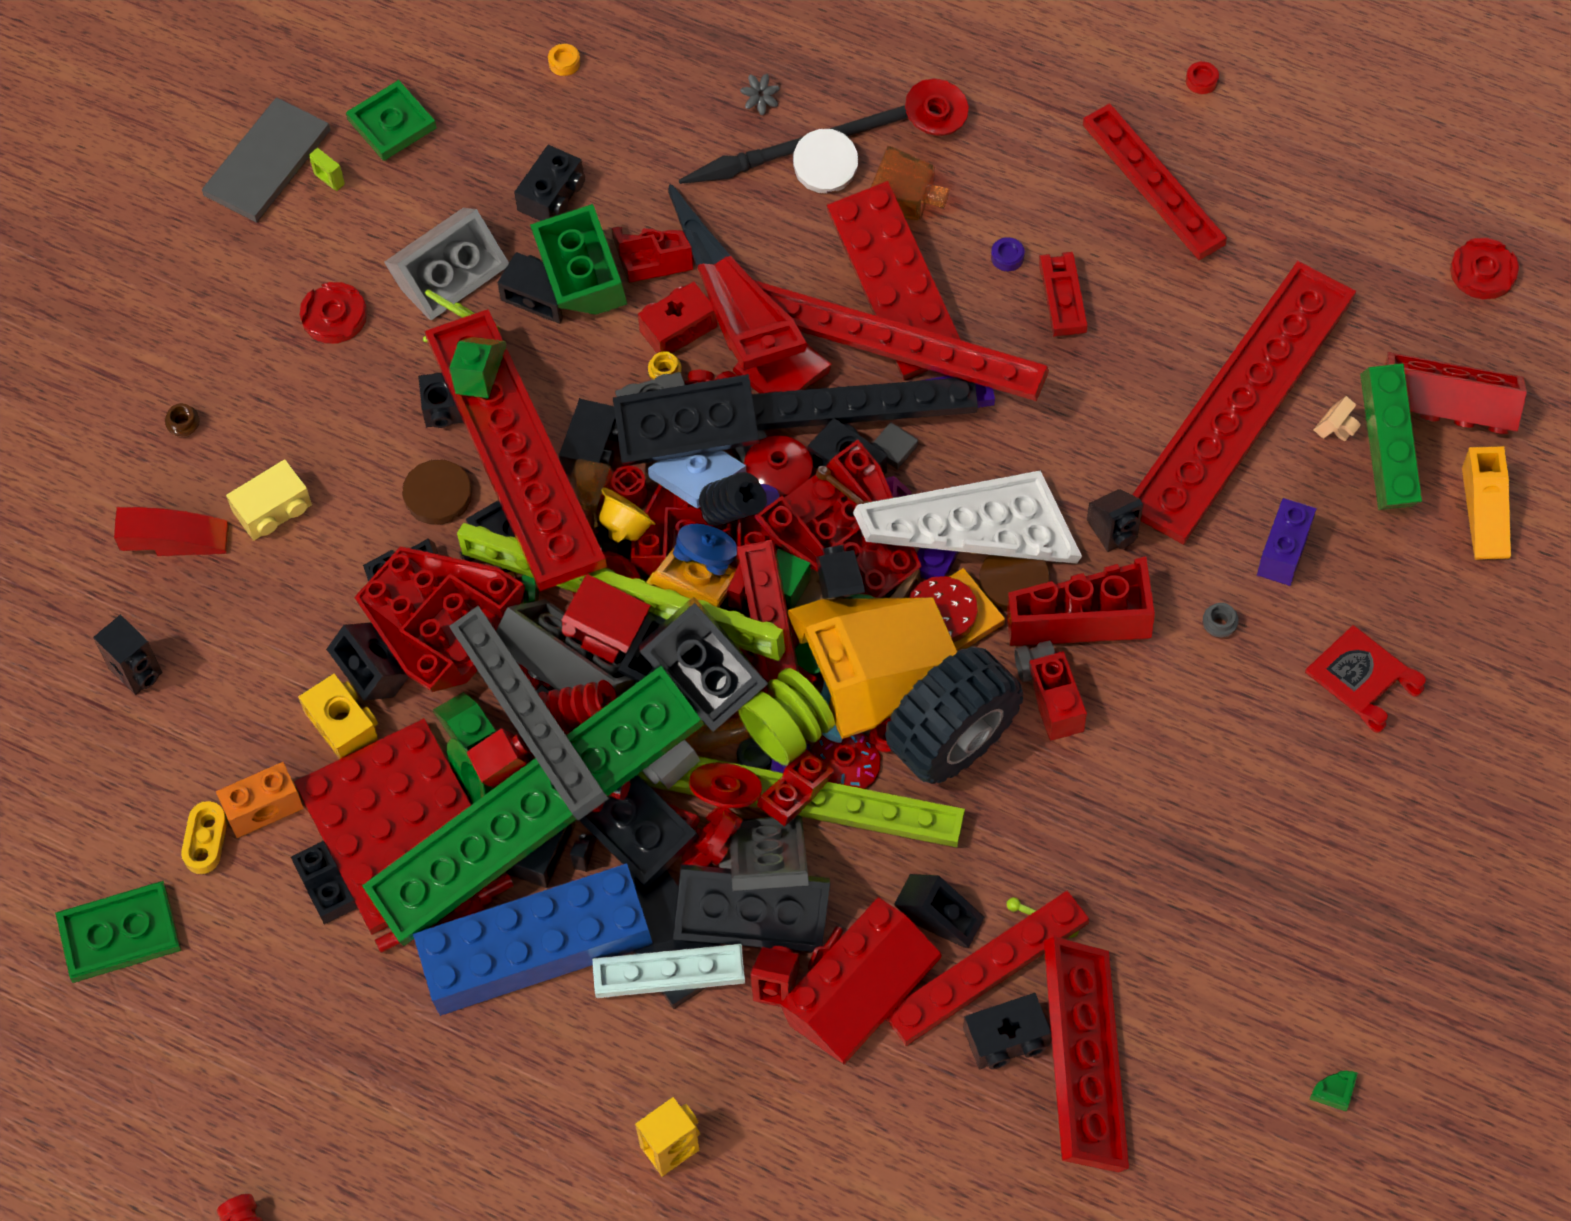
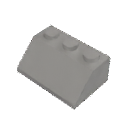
M471 208L460 209L384 261L400 289L429 320L434 319L447 310V308L425 294L426 290H431L454 304L506 269L509 264L478 210Z

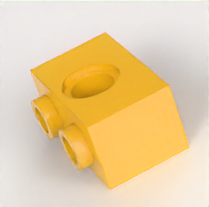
M332 674L298 696L304 713L339 759L378 740L374 728L378 725L376 718L368 707L360 708L356 702L359 699L358 695L348 681L342 684L337 676ZM340 713H348V716L342 720L334 719Z

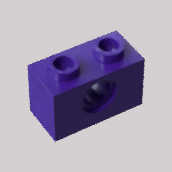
M1282 498L1261 556L1257 576L1291 586L1317 508Z

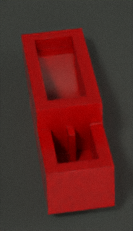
M116 507L114 539L120 551L155 550L157 556L227 554V520L198 513L163 508Z

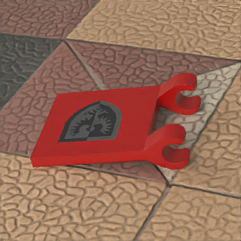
M1354 625L1305 669L1307 675L1358 714L1375 733L1381 732L1386 727L1387 723L1385 721L1388 715L1382 708L1372 704L1397 680L1414 697L1419 696L1424 691V684L1426 682L1423 674L1405 666Z

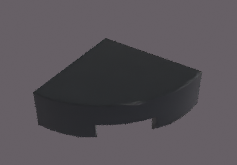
M582 833L579 835V841L574 842L570 852L574 869L587 872L596 842L595 836Z

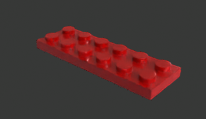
M885 181L827 204L828 214L873 314L961 340L889 182ZM895 360L903 381L929 371V369Z
M1054 936L1044 941L1062 1161L1119 1173L1129 1169L1109 951Z

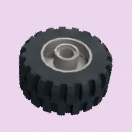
M979 647L961 649L954 656L950 655L945 658L937 667L934 666L902 698L901 704L891 715V721L887 723L885 732L887 745L923 782L931 784L941 783L949 777L953 778L958 775L964 768L967 769L973 764V761L979 756L984 755L988 751L987 749L997 742L1003 731L1008 729L1013 722V717L1020 710L1019 705L1023 703L1021 683L987 649Z

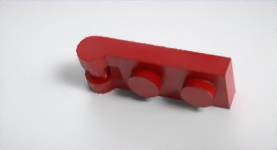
M1073 251L1063 252L1062 256L1050 257V254L1039 255V268L1043 279L1053 337L1087 333L1086 315ZM1063 269V271L1053 272V270Z

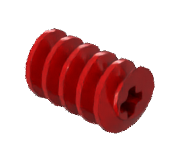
M603 679L598 684L589 682L585 686L578 684L573 689L571 687H564L561 691L553 689L549 693H538L562 730L569 733L617 698L613 686Z

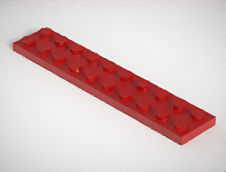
M1297 260L1132 494L1143 503L1141 522L1183 545L1186 543L1354 300L1356 295L1354 289Z
M489 309L426 330L427 342L539 591L606 568V558L507 347L489 398L455 394L449 367L458 342L471 337L503 341Z

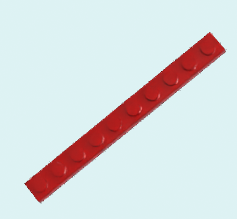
M754 280L767 295L793 318L800 332L1033 401L1038 400L1049 373L1048 366Z

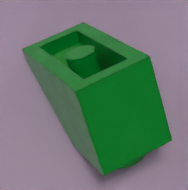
M471 337L458 342L449 367L455 394L489 398L507 346L506 341Z
M464 692L433 709L435 716L449 737L459 740L468 751L496 732L480 706Z

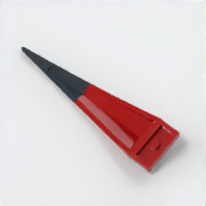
M669 184L668 193L683 232L692 247L693 258L729 351H733L742 370L806 352L807 342L793 318L741 268L702 223L677 189Z

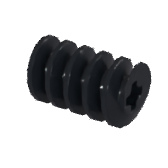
M747 472L736 473L721 480L710 482L703 487L699 495L702 516L707 524L712 526L724 525L758 514L767 504L766 493L759 480Z

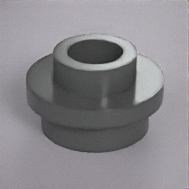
M1216 603L1205 610L1202 619L1203 626L1212 636L1227 637L1237 629L1238 615L1230 605ZM1223 619L1226 624L1220 625L1215 623L1214 620Z

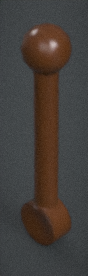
M825 466L818 467L816 476L819 479L830 482L857 505L870 503L869 501H863L834 478L829 468Z

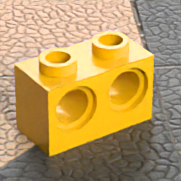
M674 1097L635 1123L640 1148L662 1177L699 1151L697 1137L700 1135V1132L696 1127V1124L699 1122L687 1104L680 1106Z

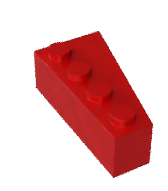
M1146 556L1134 559V563L1119 567L1118 564L1104 567L1103 572L1085 576L1084 573L1071 576L1069 581L1058 584L1050 581L1008 593L1007 625L1010 646L1038 645L1040 642L1049 640L1052 644L1152 638L1155 612Z

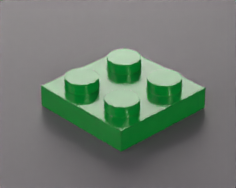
M397 80L346 112L347 120L383 161L437 129L436 122L400 80Z

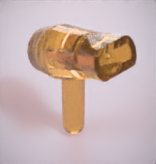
M738 717L726 720L714 732L705 724L687 737L685 741L696 753H705L731 744H740L748 739V731L741 718Z

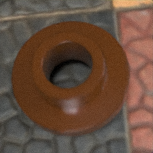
M183 403L173 405L165 417L167 430L172 435L179 437L192 434L200 423L197 411ZM181 420H187L185 423L178 424Z

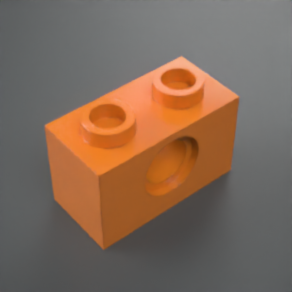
M284 762L216 791L236 838L304 809Z

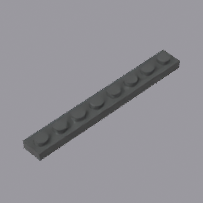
M479 606L475 607L451 624L449 627L574 817L580 820L609 798Z

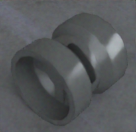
M1050 640L1040 642L1032 649L1027 646L1014 648L1016 668L1021 682L1032 680L1029 660L1055 654Z

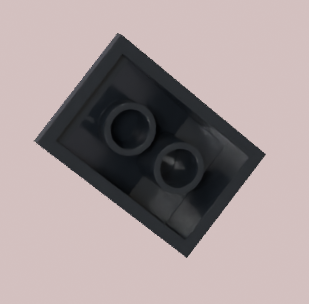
M694 596L639 644L641 654L655 669L660 666L663 667L698 716L713 732L768 684L718 622Z

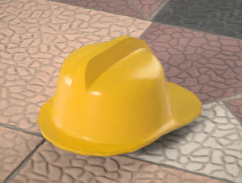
M607 488L601 489L605 500L599 515V521L608 529L609 539L615 542H620L623 538L637 541L650 525H656L644 511L623 496Z

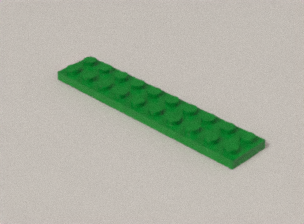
M660 666L566 736L602 790L609 796L705 724L663 667ZM535 758L363 884L362 887L399 943L405 946L414 940V933L433 926L575 821L576 818Z

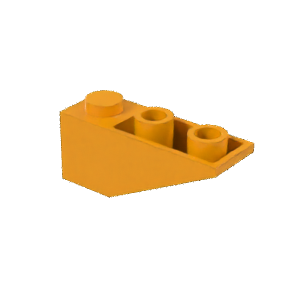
M1504 446L1469 447L1462 466L1474 559H1510L1509 476Z

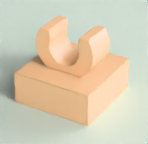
M1345 396L1328 410L1313 430L1323 439L1334 432L1341 440H1347L1361 426L1354 417L1349 416L1356 404Z

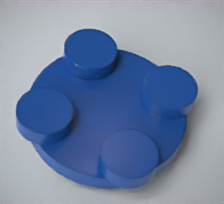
M689 524L679 530L676 539L677 544L673 550V555L677 559L686 562L694 560L706 565L709 572L723 575L726 573L728 565L735 560L737 545L728 534L720 529L705 524Z

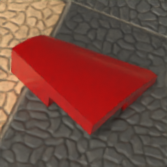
M622 227L612 228L614 243L629 283L693 270L692 247L683 231H657L655 229L643 228L642 233L639 235L623 234Z

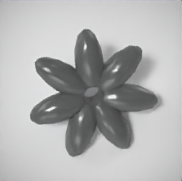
M750 74L748 80L751 87L740 89L742 94L750 97L745 104V108L750 109L757 104L759 114L764 115L766 104L774 108L778 106L777 101L770 95L777 93L780 87L768 86V74H764L760 82L754 75Z

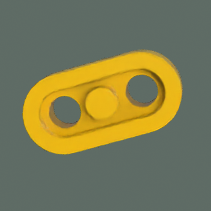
M201 802L193 807L189 813L181 856L186 867L196 874L211 872L217 867L221 858L227 828V817L222 807L215 802ZM206 821H215L213 826L203 827ZM200 854H208L204 861H197V857Z

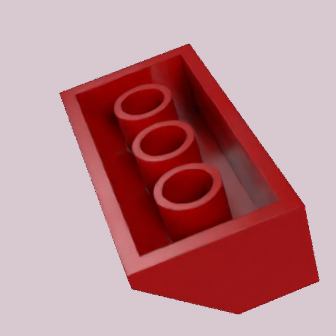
M1392 352L1387 353L1385 365L1404 364L1410 412L1420 413V418L1429 421H1440V417L1452 419L1454 424L1462 427L1473 428L1475 424L1488 426L1489 431L1499 434H1508L1509 430L1518 432L1527 394L1523 376Z
M878 897L785 997L780 1006L791 1028L845 1065L940 960L942 955L904 913Z

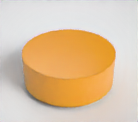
M570 44L554 46L548 53L550 70L559 76L574 74L580 67V55L577 48Z

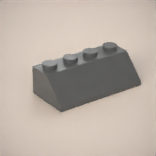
M546 599L507 607L496 632L515 660L528 669V674L539 681H545L560 691L564 687H571L573 689L578 684L584 686L589 682L598 684L603 679L613 686L617 697L638 683L617 672L626 656L624 653L621 652L616 660L611 663L581 648L583 642L573 637H566L562 633L561 621L565 612Z

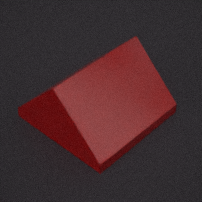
M586 574L561 621L627 653L647 617L651 605Z

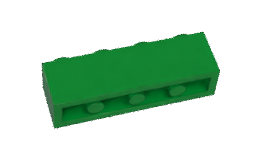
M1404 364L1368 367L1360 374L1378 510L1413 507L1422 502Z

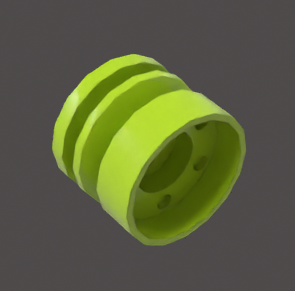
M785 668L779 673L777 679H772L768 682V694L759 691L738 710L745 728L754 741L774 761L786 766L805 752L807 747L805 739L810 742H817L821 738V733H828L835 725L833 714L818 690L803 675L792 668Z

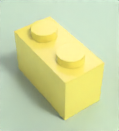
M285 459L226 495L233 514L253 541L261 536L271 534L276 530L277 526L290 518L302 515L312 505L306 486Z

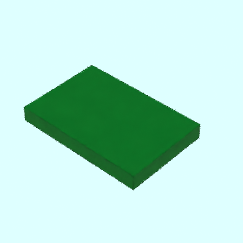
M164 881L55 912L68 973L72 983L181 951Z

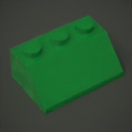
M593 204L530 224L559 308L597 315L627 305L621 279Z

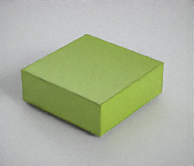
M318 147L309 154L315 176L336 191L345 185L341 167L337 162Z

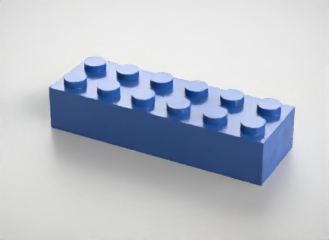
M627 863L413 934L431 999L440 1016L592 966V958L622 956L653 944Z

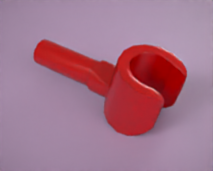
M836 926L826 944L814 949L808 969L811 970L812 965L818 963L839 940L843 933L842 928Z

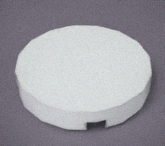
M818 129L807 133L798 142L793 154V167L797 179L807 189L817 193H827V191L832 192L835 190L837 192L844 189L853 180L858 167V153L853 142L843 133L833 129Z

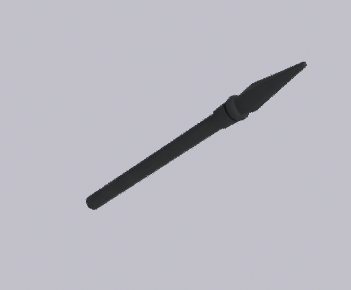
M905 105L829 129L841 132L848 137L906 119L908 116ZM803 137L765 149L748 151L746 154L741 152L737 156L723 155L679 179V183L731 179L741 171H748L749 167L752 169L764 164V162L793 154L798 142Z

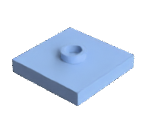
M722 450L661 460L648 468L649 478L697 509L700 507L699 495L704 486L730 475L746 472V465Z

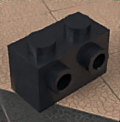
M548 144L514 191L517 211L539 221L564 214L570 198L575 192L581 190L585 182L582 159Z

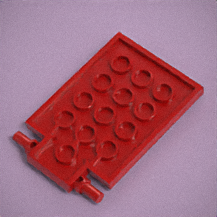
M424 718L294 781L371 935L389 926L362 885L471 806ZM508 873L493 880L430 928L484 911L483 906L492 902V897L514 887ZM392 931L374 940L380 953L400 944Z

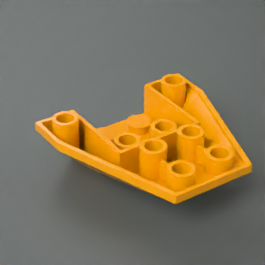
M933 598L820 599L790 609L787 612L800 644L809 643L831 694L828 706L833 714L841 739L877 727L892 715L893 711L901 704L902 698L913 689V686L919 680H922L928 674L929 670L934 666L937 667L948 656H954L957 653Z

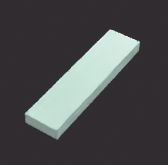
M742 944L592 958L596 998L745 984Z

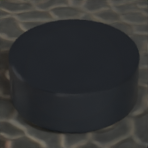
M752 737L742 741L738 746L736 753L738 764L765 770L771 767L772 758L761 749Z

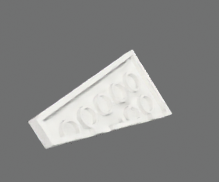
M1041 471L859 504L853 512L866 542L1075 564L1082 557Z

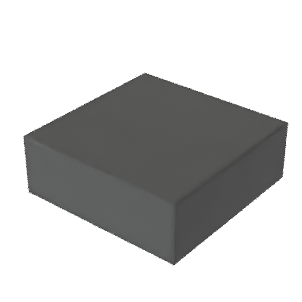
M891 422L874 441L888 455L887 463L897 470L918 447V440Z

